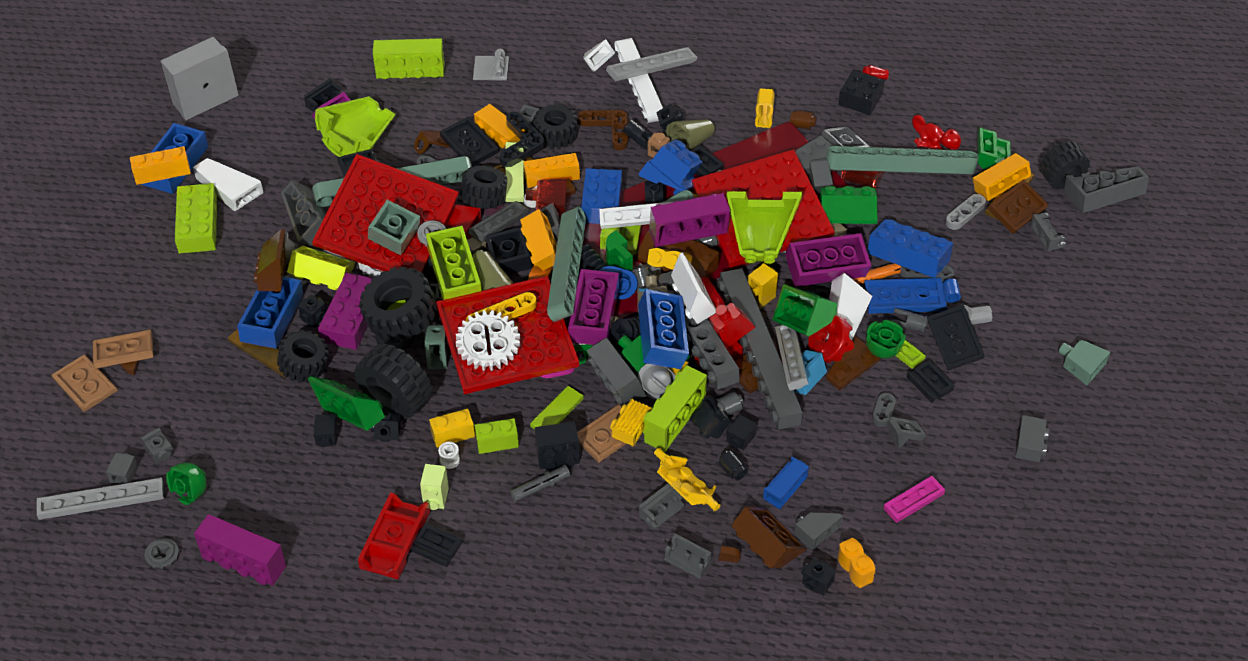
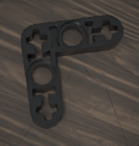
M510 112L507 114L506 125L520 141L500 153V164L504 167H512L540 151L544 146V138L520 113ZM527 129L530 132L524 134L521 132V130ZM524 148L527 151L521 153L517 151V149Z

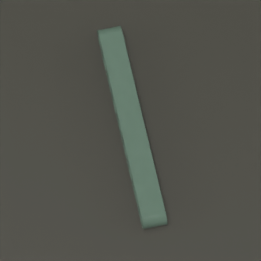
M830 146L826 155L829 168L833 170L950 174L975 173L979 159L978 154L973 151Z
M464 156L397 169L439 185L461 182L464 171L468 170L472 165L470 159ZM344 178L315 184L312 190L316 204L320 207L330 206Z
M579 206L562 213L547 306L548 315L553 322L573 315L586 223L585 213Z

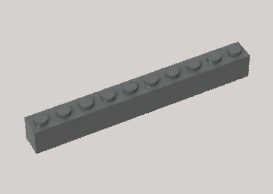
M737 269L721 272L720 281H717L719 292L723 293L725 306L730 303L735 304L756 327L740 338V344L746 350L748 363L751 362L753 376L758 379V388L764 394L765 406L770 409L771 421L775 422L778 430L801 425L803 412L794 391H790L788 388L784 367L743 270Z

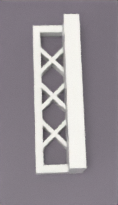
M673 202L599 209L601 229L650 224L651 207Z

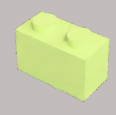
M425 464L420 483L423 503H429L431 510L444 509L449 490L446 466Z

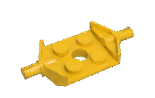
M661 448L655 450L654 455L661 460L657 473L691 505L707 504L713 511H717L720 508V504L712 497L717 486L714 485L712 489L707 488L703 481L699 480L689 468L685 467L688 461L687 458L666 455Z

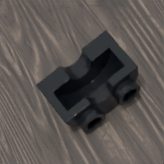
M711 394L704 397L690 416V421L700 429L699 433L704 438L709 439L712 437L719 439L731 421L724 412L716 407L718 403Z

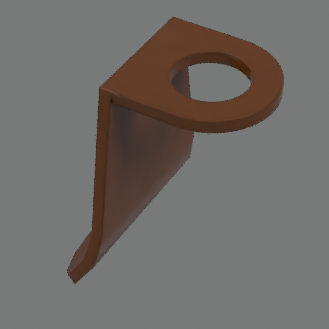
M420 131L414 143V149L418 154H423L430 143L450 148L440 137V131ZM420 140H422L424 143L423 148L421 150H419L418 143Z

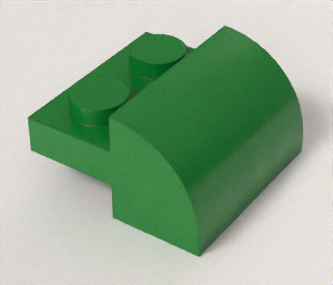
M979 128L977 132V153L980 167L987 170L1010 157V141L997 138L994 131Z
M615 230L606 239V264L632 272L633 255L628 251V241Z

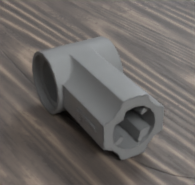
M964 305L971 324L992 322L990 306L970 308Z

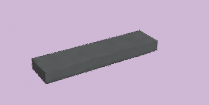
M515 201L471 227L469 234L484 242L486 241V235L498 233L525 217L529 213V208Z

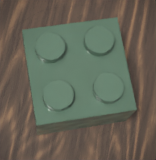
M386 200L368 227V239L401 255L419 228L420 216Z

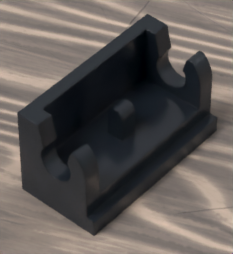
M328 79L304 95L305 105L314 113L318 107L341 94L338 91L342 89L332 79Z

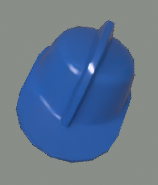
M606 266L599 270L619 273L617 299L630 298L636 292L638 282L632 272L614 266Z

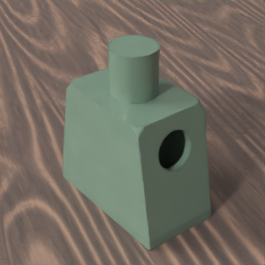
M441 324L427 327L425 337L427 369H447L448 342L443 325ZM436 348H439L440 355L434 354Z
M1083 340L1079 341L1074 348L1063 343L1059 349V353L1066 357L1063 367L1086 385L1107 364L1110 355L1109 351Z

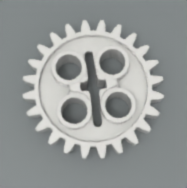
M483 310V315L480 316L475 312V318L468 316L469 322L462 321L463 327H458V334H456V347H458V354H462V360L467 359L468 366L474 363V369H477L480 365L482 366V371L486 369V366H489L490 370L493 371V366L496 365L497 368L501 369L500 363L508 365L507 359L514 360L513 354H518L517 347H520V341H518L520 340V334L518 333V327H514V321H509L508 316L501 318V312L495 316L493 310H491L490 315H487L486 311ZM485 326H488L491 355H488ZM499 329V330H501V331H499V332H494L493 330ZM476 331L481 332L480 334H473ZM498 346L503 347V348L500 349V350L495 349V348L498 347ZM483 349L481 352H476L475 350Z

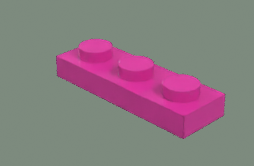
M931 476L885 503L883 509L898 523L944 495L945 489Z

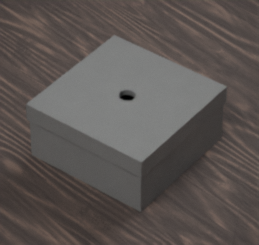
M214 37L161 60L172 103L185 120L239 96L228 50Z

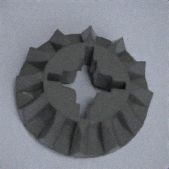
M158 539L146 548L145 560L153 569L159 567L163 570V567L171 566L172 562L177 561L179 549L177 544L170 539ZM158 550L165 553L166 557L162 558L161 556H159Z

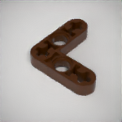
M584 110L577 114V122L581 126H612L613 148L616 150L627 148L628 136L623 132H616L617 129H623L627 124V113L625 111ZM605 117L606 120H599L598 118ZM618 138H622L621 144L618 143Z

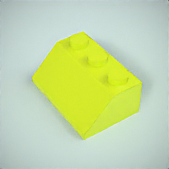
M301 246L292 251L287 273L292 274L294 278H306L313 284L320 285L322 283L328 285L329 289L337 290L345 273L352 272L355 262Z

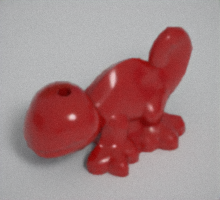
M921 115L913 116V127L920 135V138L914 140L917 147L943 150L940 143L952 150L960 147L961 138L956 130L948 129L944 132L935 124H925V120Z

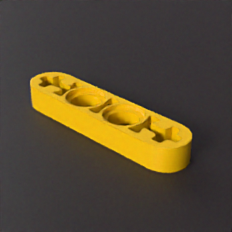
M526 292L477 311V313L481 316L483 315V310H485L487 315H489L491 310H493L494 314L501 312V318L508 316V320L533 311L537 305L536 296ZM510 306L515 308L512 312H508L505 309ZM472 313L468 316L475 318V313Z

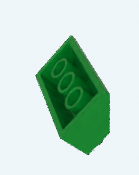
M783 284L772 320L804 335L811 336L832 322L833 317L837 313L838 303L806 290Z
M312 376L308 378L321 407L325 411L335 414V416L366 431L385 417L382 411L383 406L377 399L374 400L366 394H361L355 389L348 388L346 385L334 380Z

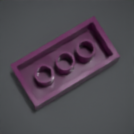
M724 193L651 207L649 230L654 246L659 247L726 234L730 210Z
M861 233L790 243L785 253L795 287L832 282L833 279L844 273L851 279L866 277L871 268Z
M581 269L573 315H571L568 327L572 343L596 345L605 338L609 340L619 291V273Z
M345 273L318 328L320 338H323L325 343L354 350L358 349L368 328V324L360 312L359 302L362 291H365L364 288L367 283L370 284L372 282V278Z
M208 514L194 533L203 559L208 562L216 561L225 569L232 568L237 570L243 577L251 576L262 585L267 583L273 586L286 568L280 544Z

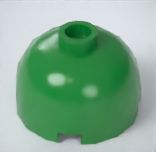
M883 320V323L875 321L868 327L866 346L874 356L889 359L896 356L902 350L906 337L903 334L902 327L897 323L889 320Z
M183 462L171 467V470L167 472L166 480L170 492L175 491L182 498L178 500L184 505L191 504L204 494L207 485L206 474L197 465ZM187 492L188 497L183 496L182 494Z

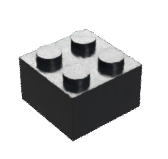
M852 70L840 90L838 105L871 115L883 95L885 80Z
M521 227L486 235L490 255L507 275L532 269L530 255Z
M575 421L535 427L536 452L540 469L552 470L555 467L563 465L572 467L580 463L579 439Z

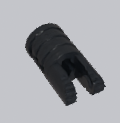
M630 119L623 127L622 132L642 148L648 150V141L652 135Z

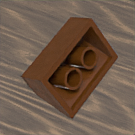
M285 229L279 230L262 245L261 252H258V262H256V272H254V283H257L258 291L281 292L286 263Z
M745 507L731 525L736 530V535L749 544V548L754 553L759 554L763 558V563L769 568H782L807 550L767 508Z

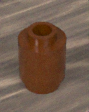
M800 110L792 111L790 123L796 128L811 130V127L816 125L817 117L814 116V113Z

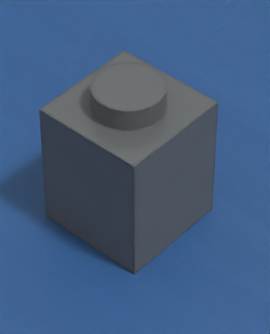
M115 453L106 471L110 483L121 485L132 482L138 469L135 456L128 453Z

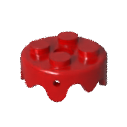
M835 315L830 324L808 337L809 350L822 353L826 363L830 364L831 361H841L843 354L854 348V342L849 338V332L853 330L852 326L847 322L846 318Z

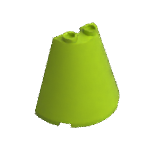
M368 96L318 108L315 112V122L317 130H320L323 136V143L332 153L340 157L372 149L396 114L387 108L381 110L378 102Z
M727 191L740 255L745 258L747 263H755L756 261L768 264L774 263L801 202L802 192H783V200H748L746 192Z

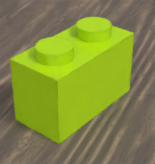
M514 418L475 425L479 454L519 447Z

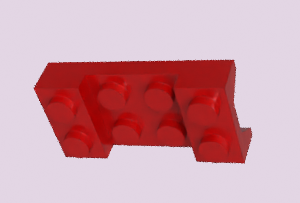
M390 492L358 558L359 569L399 580L407 563V554L419 529L424 526L430 514L429 503L424 502L419 506L405 503L394 493Z

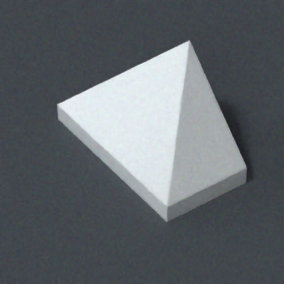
M605 39L584 54V60L592 71H596L615 52Z

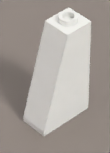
M207 158L193 167L196 179L202 184L214 183L217 197L233 211L238 210L263 194L261 181Z
M844 273L833 279L829 300L838 303L836 315L846 318L847 322L852 326L853 330L849 332V338L852 340L872 296Z

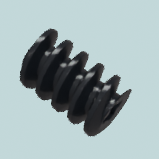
M591 245L582 246L580 270L599 271L601 268L608 266Z
M639 316L621 318L614 321L611 326V336L613 339L619 342L626 335L634 341L640 336Z

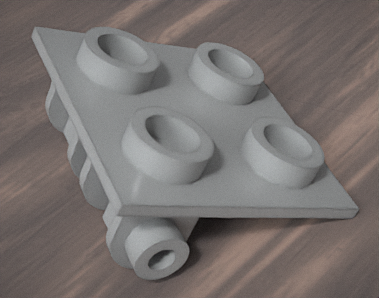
M497 49L495 56H475L473 80H507L509 56H505L503 49Z

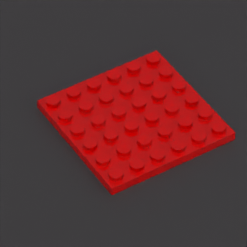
M794 149L692 179V186L698 198L724 193L728 207L727 191L746 192L748 200H783V192H802L801 202L780 252L786 251L790 243L834 236L835 231ZM730 212L727 233L715 235L729 268L747 263L745 258L740 255Z
M356 154L312 241V245L380 271L387 272L390 271V268L399 269L400 267H407V269L412 268L423 273L428 262L429 252L427 247L420 243L417 232L403 253L399 255L368 239V227L386 200L419 215V227L427 221H437L445 226L459 192Z
M548 276L436 301L464 394L579 367V360L564 319L553 322L548 315L547 306L551 287ZM526 292L534 294L537 302L536 308L531 312L509 320L514 321V327H518V333L520 334V340H518L520 341V347H517L518 354H513L514 360L507 359L508 365L500 363L501 369L497 368L496 365L493 366V371L490 370L489 366H486L484 371H482V366L480 365L477 369H474V363L468 366L467 359L462 360V354H458V347H456V334H458V327H463L462 321H466L467 316L520 294ZM510 306L507 307L505 310L508 312H512L515 310V308ZM486 329L485 337L487 343V352L488 355H491L492 353L489 339V330ZM495 329V330H493V331H494V332H499V331H501V330ZM498 346V347H496L495 349L500 350V349H502L503 347ZM476 349L475 351L481 352L483 349Z

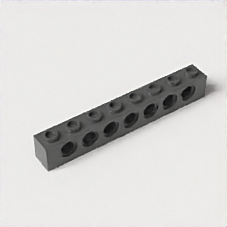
M673 271L657 276L658 287L666 286L668 293L680 295V293H676L672 286L674 283L671 277ZM684 311L688 344L691 346L694 357H698L702 370H706L710 383H714L717 390L738 383L739 368L708 319L697 324L693 318L689 319Z

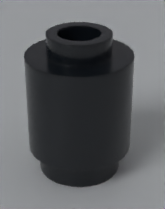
M726 451L720 456L719 465L731 479L734 478L736 481H739L748 473L746 464L734 451Z

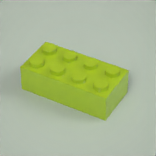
M442 38L374 40L373 59L376 78L444 77Z
M214 183L177 186L175 243L178 253L216 250L217 195Z
M463 226L427 233V249L442 299L445 300L480 292L481 283Z
M687 365L676 374L674 382L666 387L664 395L656 400L654 408L644 416L643 434L645 443L657 449L661 448L663 452H666L706 396V374Z

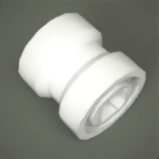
M453 442L441 444L438 450L440 464L446 466L447 469L457 467L460 462L458 446Z

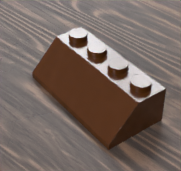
M650 230L647 231L636 255V259L647 263L649 249L652 248L687 252L692 255L691 265L699 276L709 278L719 265V252L696 240L655 247ZM657 267L660 268L661 272L663 273L673 271L669 268Z

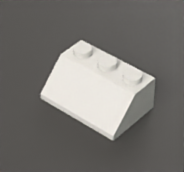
M683 253L679 254L671 274L674 281L672 286L676 293H680L682 296L683 307L686 306L684 311L688 318H693L698 324L715 314L716 308L699 274Z

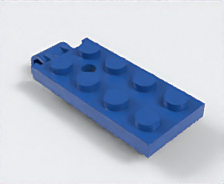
M941 278L864 281L865 291L872 296L867 307L868 314L894 313L895 308L909 312H942L948 310L946 302L955 303L961 299L956 279H947L944 282Z

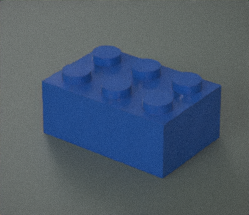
M586 169L581 206L586 216V223L600 224L599 209L620 207L622 170Z

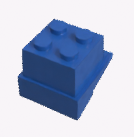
M675 139L663 145L654 158L645 164L638 175L656 184L661 182L674 188L673 194L676 195L693 187L692 179H695L693 176L703 162L696 153L690 152L685 148L686 146L683 142Z

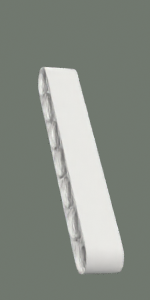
M632 38L615 41V51H618L620 62L640 58ZM648 74L628 78L629 83L633 86L634 95L638 97V104L643 109L644 118L648 120L647 124L659 121L656 112L663 107Z

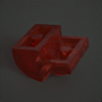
M843 170L842 180L877 190L885 171Z

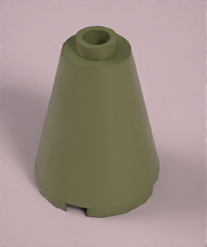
M708 119L674 121L667 126L666 137L670 138V142L675 139L683 142L686 146L685 148L691 151L714 134L715 127Z
M479 250L473 254L472 258L481 283V291L514 284L487 251Z

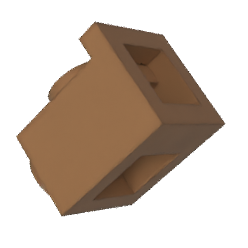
M654 133L648 141V156L654 158L658 153L655 150H660L663 145L669 143L670 138L665 137L663 133Z

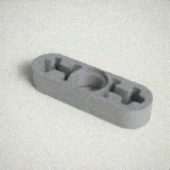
M980 194L971 195L947 215L946 226L952 230L960 229L984 209L985 197ZM967 210L970 214H963L961 211Z

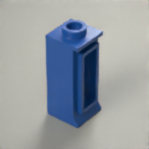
M791 457V462H788L768 487L764 488L763 499L776 508L781 509L807 479L809 466L803 461Z

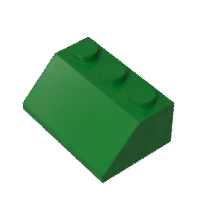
M826 186L825 188H820V203L830 223L877 224V194L875 188L868 186L862 188H853L851 186L843 188Z

